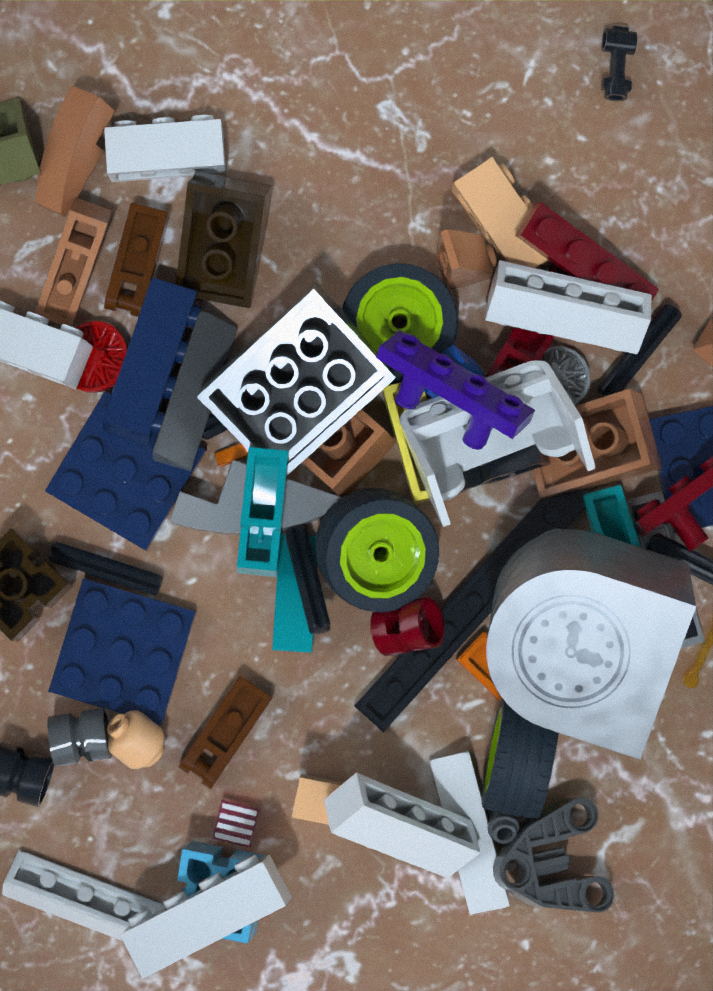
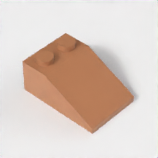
M627 389L575 406L584 423L595 469L588 471L576 450H573L561 457L548 456L550 465L534 469L533 474L539 497L544 499L625 480L661 469L662 464L642 394L632 389Z
M361 409L301 463L334 493L343 498V496L349 495L396 442L382 426Z

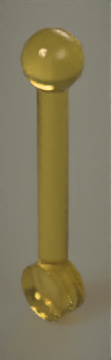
M713 627L692 671L686 673L683 677V683L688 688H695L700 682L698 674L713 645Z

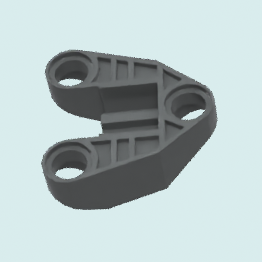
M585 797L565 798L544 808L539 818H527L519 823V831L515 839L502 846L494 861L493 876L497 884L529 906L586 912H603L608 910L614 901V888L606 878L601 876L561 877L538 883L537 877L568 870L567 863H569V857L565 855L564 847L532 853L531 847L566 840L570 836L591 831L599 819L596 805L592 800ZM576 804L583 805L587 811L586 822L579 827L575 826L570 819L571 808ZM514 859L518 865V877L514 883H511L504 875V868L510 860ZM594 882L598 883L603 891L602 900L595 906L591 905L586 899V889Z

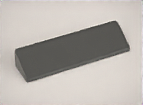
M200 310L152 453L154 461L187 471L192 470L211 412L197 398L201 387L226 365L237 332V327L207 312Z

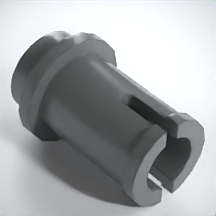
M486 809L489 817L487 829L490 837L501 844L513 841L519 831L517 819L511 814L499 813V811L494 812Z

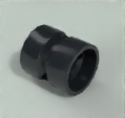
M1 742L0 796L7 797L11 793H15L17 801L40 807L54 770L52 757L36 752L25 756L23 748Z

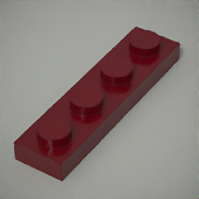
M542 202L534 203L515 234L517 238L572 277L651 294V302L659 291L656 286Z

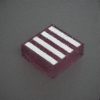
M222 799L212 839L251 848L260 808Z

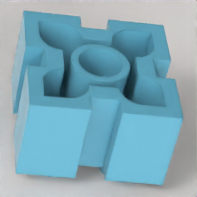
M191 841L182 849L177 881L187 883L186 887L181 891L185 890L187 896L201 890L198 883L218 872L224 878L236 872L234 865L253 854H256L258 860L267 855L237 850L230 858L221 856L222 846ZM258 920L222 939L248 944L257 932Z

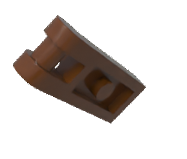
M135 203L130 204L105 298L104 309L117 311L119 308L131 311V316L139 317L151 279L155 273L170 216L169 212ZM124 283L137 286L134 296L122 293Z
M239 676L178 768L187 774L190 771L203 779L201 782L203 785L212 789L273 697L242 676ZM205 748L218 757L212 766L199 758Z

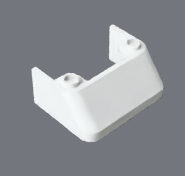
M539 360L529 361L486 378L492 385L508 394L519 397L523 403L535 409L531 422L513 439L493 428L487 444L482 449L476 450L464 444L462 438L472 415L440 396L421 402L415 409H406L401 414L400 424L425 490L443 527L451 524L443 500H450L462 491L465 486L462 472L536 444L542 454L552 457H561L570 451L576 450L588 471L595 469L582 417L547 362Z

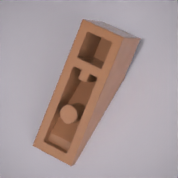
M75 197L35 314L43 316L59 325L65 324L72 327L112 210Z
M450 229L440 231L436 259L443 283L449 291L491 279L492 267L497 266L496 256L492 245H485L481 234Z

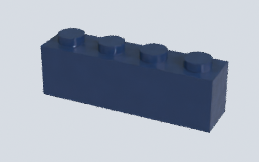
M152 277L103 420L104 432L148 446L152 435L158 436L165 413L160 412L164 399L170 400L177 377L172 376L176 363L182 364L189 341L184 340L188 327L194 328L202 306L196 305L197 291Z

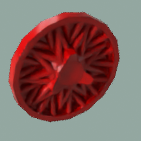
M101 321L85 322L75 327L84 332L82 339L93 346L76 389L86 393H98L115 386L128 349L124 336L112 325Z

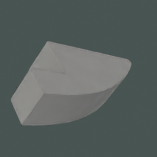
M235 460L232 461L218 504L180 492L170 522L174 525L200 532L240 535L247 465ZM286 478L281 532L289 527L305 526L323 519L328 509L342 497Z

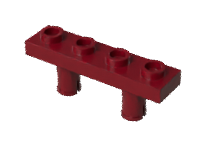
M713 456L700 465L704 472L697 478L691 480L686 475L668 488L672 494L668 499L660 504L655 498L637 511L640 519L633 523L641 537L647 535L664 522L665 525L668 523L671 525L689 551L694 550L709 539L688 509L691 507L689 503L713 487Z

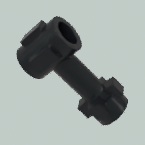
M613 26L612 29L606 28L603 33L602 52L611 53L610 75L609 78H603L601 90H605L604 98L610 101L626 100L628 93L632 89V81L625 80L626 55H634L637 32L629 31V27Z

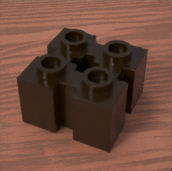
M12 528L0 539V630L11 641L19 642L40 620L34 612L42 604L45 607L52 608L74 585L51 563L44 562L39 566L34 559L40 552L19 531ZM11 577L15 579L22 578L23 583L21 586L23 588L20 593L13 592L9 594L7 591L11 587L8 584Z

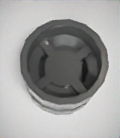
M105 708L82 711L79 718H75L72 713L48 716V739L55 767L77 764L81 757H85L88 762L112 758L106 743L107 726L109 723Z

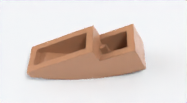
M71 86L59 108L44 149L40 174L37 180L35 203L63 217H66L75 197H78L104 152L96 143L115 110L99 96Z

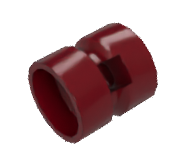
M426 597L416 599L395 611L373 612L370 630L378 651L384 656L408 653L411 650L419 651L439 647L444 637V620L435 600Z

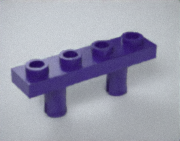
M399 330L380 345L376 359L404 375L395 397L397 404L406 409H415L420 403L424 389L427 388L471 414V419L462 438V441L468 447L476 450L482 449L487 444L493 428L513 439L531 422L535 409L523 403L519 397L497 388L483 376L470 372L455 363L449 356L440 354L424 345L415 336Z

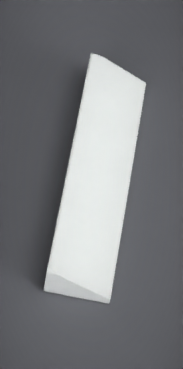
M466 750L430 760L442 808L472 820L481 853L458 870L470 915L510 907L506 890L497 884L493 876V865L497 856L492 838L488 834V822L485 810L481 804L482 799L469 751Z
M18 850L2 889V894L8 898L121 941L123 940L120 934L130 926L129 918L148 908L152 914L166 908L164 904L22 850Z

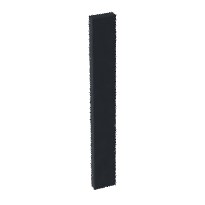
M582 490L540 499L441 609L444 620V637L439 647L419 651L411 650L408 653H402L356 703L355 707L384 732L491 613L498 578L512 555L526 543L546 531L552 529L566 530L584 510L583 495L586 493Z

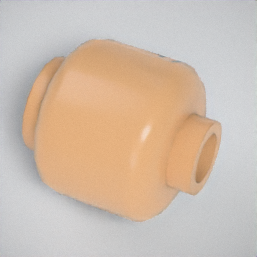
M133 710L124 714H118L107 726L106 743L108 751L130 769L150 767L162 756L165 748L164 732L161 727L144 713Z

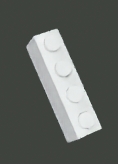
M499 260L488 293L485 320L505 326L535 331L540 334H548L571 339L576 342L611 348L616 351L638 354L651 321L652 295Z
M355 773L324 799L331 833L443 877L449 878L481 853L472 820L359 773Z
M253 854L234 865L236 872L224 878L218 872L198 883L201 890L189 896L183 890L163 901L166 908L154 914L148 908L129 918L130 926L120 936L142 979L285 907L292 897L270 854L258 860L256 854Z

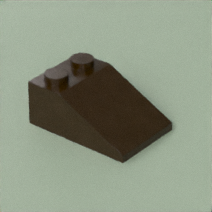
M197 172L189 180L176 285L197 291V299L251 308L267 229L273 185Z

